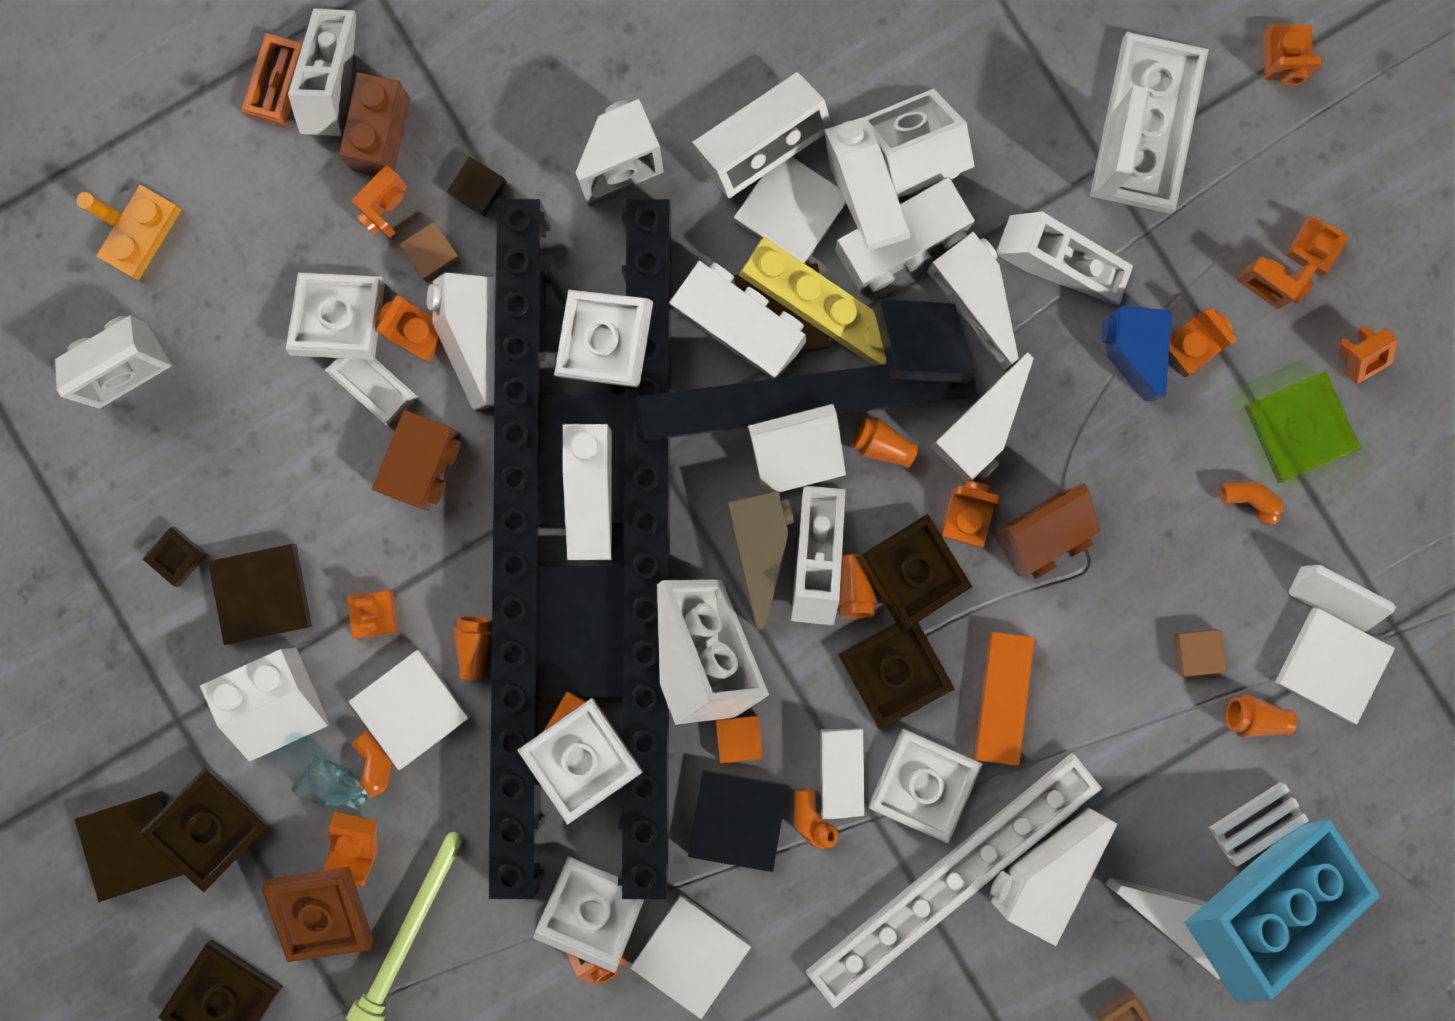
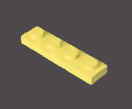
M766 237L759 241L739 273L740 277L871 365H883L887 362L874 310Z

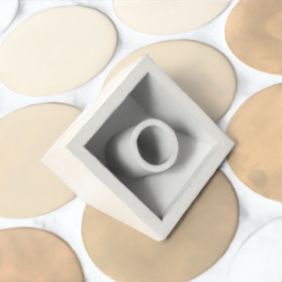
M934 88L865 116L880 146L898 198L917 194L922 188L948 177L953 179L961 172L975 167L967 122Z
M639 99L630 103L628 100L615 102L606 108L604 114L599 115L575 172L587 205L664 172L660 145Z
M131 315L120 316L109 321L104 326L105 330L94 337L82 338L73 342L67 347L68 352L55 359L56 390L62 398L100 409L170 368L172 364L148 323Z
M296 647L277 650L200 685L216 725L249 762L330 725Z

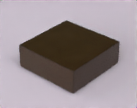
M469 156L448 188L447 193L485 217L507 181L501 175Z
M170 527L142 560L174 587H180L208 554L176 527Z

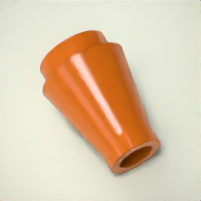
M865 417L861 421L851 445L853 449L859 451L860 457L898 464L905 468L911 466L918 452L917 444L907 440L878 417L874 420Z
M861 554L842 556L838 604L840 618L856 619L875 615L874 606L878 602L872 583L856 558Z
M483 616L459 617L457 627L453 628L460 668L459 678L466 681L484 680L492 648V619Z
M1248 694L1232 698L1227 705L1225 716L1227 727L1230 731L1236 732L1240 737L1279 734L1289 736L1294 733L1297 726V716L1293 710L1283 709Z

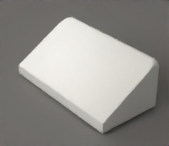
M1322 565L1301 567L1289 589V594L1292 597L1313 608H1320L1363 632L1370 630L1384 620L1396 608L1393 602Z
M820 729L822 819L864 816L863 729Z

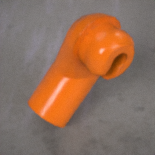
M1225 482L1221 484L1220 497L1223 504L1249 503L1257 509L1256 517L1260 523L1273 525L1279 522L1280 514L1284 511L1282 499L1262 483Z
M366 731L353 741L351 745L365 761L362 777L357 785L358 791L363 797L374 798L382 794L389 784L392 761L373 735Z
M795 789L794 826L796 831L813 847L818 849L832 848L838 841V831L836 827L829 824L816 813V790Z

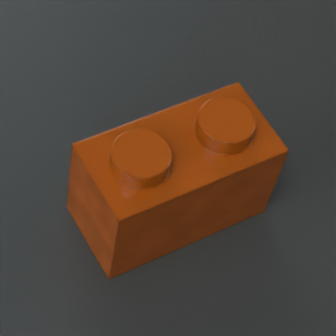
M357 72L339 156L353 171L376 175L386 164L395 171L410 103V97L400 81Z
M403 410L372 490L429 511L431 504L437 505L443 495L446 482L441 479L447 464L453 465L460 452L461 441L457 440L460 432L449 426Z

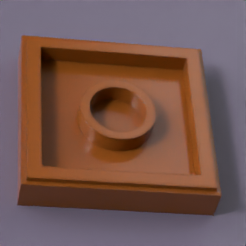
M350 866L267 879L261 887L287 962L370 950L374 940Z

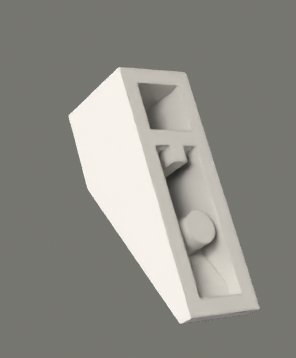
M313 9L288 92L299 134L342 136L350 106L356 14L353 10Z
M862 117L824 129L829 168L868 251L910 239V231L880 146L866 118Z
M1044 212L1010 215L996 252L997 256L1028 273L1113 305H1120L1133 265Z
M972 232L932 262L927 273L950 303H955L957 312L1004 371L1019 358L1001 269L996 261L998 256L993 246L986 239H979Z
M445 272L433 280V284L429 285L427 308L428 310H433L432 323L472 409L484 410L494 406L495 278Z
M1028 352L930 447L964 482L966 480L971 481L975 477L983 481L1000 464L995 457L1004 449L1034 359Z
M608 424L563 425V486L567 560H612V430Z
M803 486L791 621L834 625L840 598L846 489Z
M1111 877L1108 879L1105 885L1218 980L1220 979L1184 923L1207 902Z

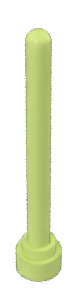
M450 832L445 837L368 994H362L360 1000L354 1001L346 1017L347 1021H384L386 1017L384 1011L386 1003L384 999L462 844V837L459 833Z

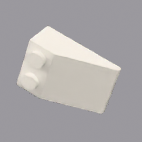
M722 579L662 580L657 584L660 686L675 725L734 718L769 696Z
M1086 807L1013 861L1006 872L1001 871L996 876L990 891L991 895H993L992 904L1007 921L1056 946L1117 823Z

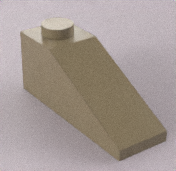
M779 491L728 502L756 630L766 628L788 537L787 526L794 524L789 499L781 501Z

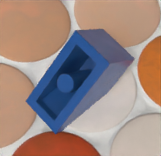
M1120 306L1109 314V318L1104 319L1102 325L1101 339L1102 343H1107L1106 356L1145 401L1158 400L1166 396L1172 310Z

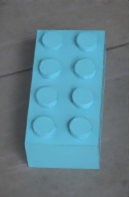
M1328 819L1306 823L1272 844L1184 923L1235 1001H1272L1380 897V894L1331 820Z

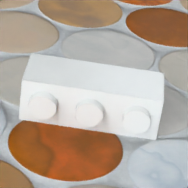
M796 72L692 143L705 172L728 198H731L825 135L824 129L833 126L824 98Z
M949 177L900 204L910 231V239L872 251H868L858 229L837 240L835 252L859 293L868 288L876 292L886 287L895 280L894 273L906 266L909 271H913L932 259L929 253L942 246L948 251L968 236L966 232L969 231L975 220Z
M699 260L669 302L673 310L770 379L781 378L806 343V336L801 332L804 325L785 311L778 316L766 307L769 301L751 287H747L744 292L732 284L731 281L734 276L717 263L713 262L708 267Z

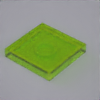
M1327 371L1244 405L1278 483L1361 449Z

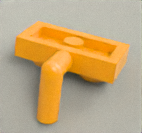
M139 185L123 213L88 192H82L77 197V205L113 227L96 257L138 281L182 211L177 205L142 185Z

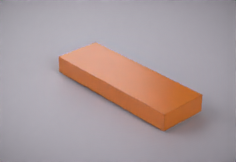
M989 632L974 753L975 760L1015 766L1020 764L1035 637Z

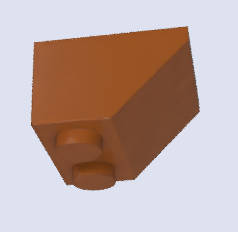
M1085 483L1060 491L992 534L1018 577L1032 574L1033 578L1037 579L1057 567L1054 559L1066 552L1069 553L1070 557H1073L1092 546L1093 542L1090 537L1099 533L1101 529L1090 492Z

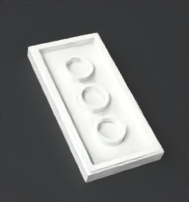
M1126 32L1122 39L1090 192L1091 197L1169 214L1176 210L1209 49ZM1133 85L1149 88L1150 94L1134 173L1109 199L1094 196L1112 112Z

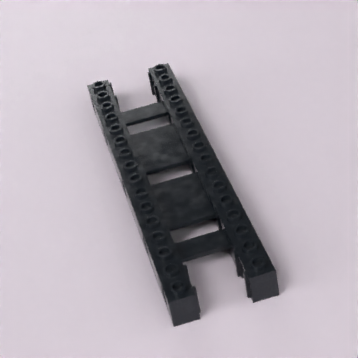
M497 199L489 899H534L540 889V881L544 877V869H540V863H534V845L536 833L545 822V815H541V785L517 750L541 734L537 733L538 701L542 697H564L567 691L572 692L578 697H623L622 741L643 772L623 786V815L618 822V830H622V869L618 877V886H622V899H667L669 889V708L660 686L657 584L662 580H670L671 438L642 442L636 398L637 396L671 392V305L669 302L671 301L672 213L670 199H626V212H622V220L626 231V265H622V274L626 283V296L648 298L653 301L639 388L625 386V394H544L541 391V362H545V353H558L565 309H546V283H550V275L541 261L540 237L546 238V231H551V225L540 199ZM608 424L612 430V523L624 524V566H543V563L539 562V529H544V523H565L563 425Z

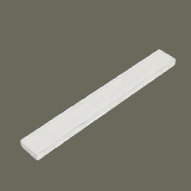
M1069 754L806 970L808 977L831 1006L836 1008L1102 788L1074 754Z

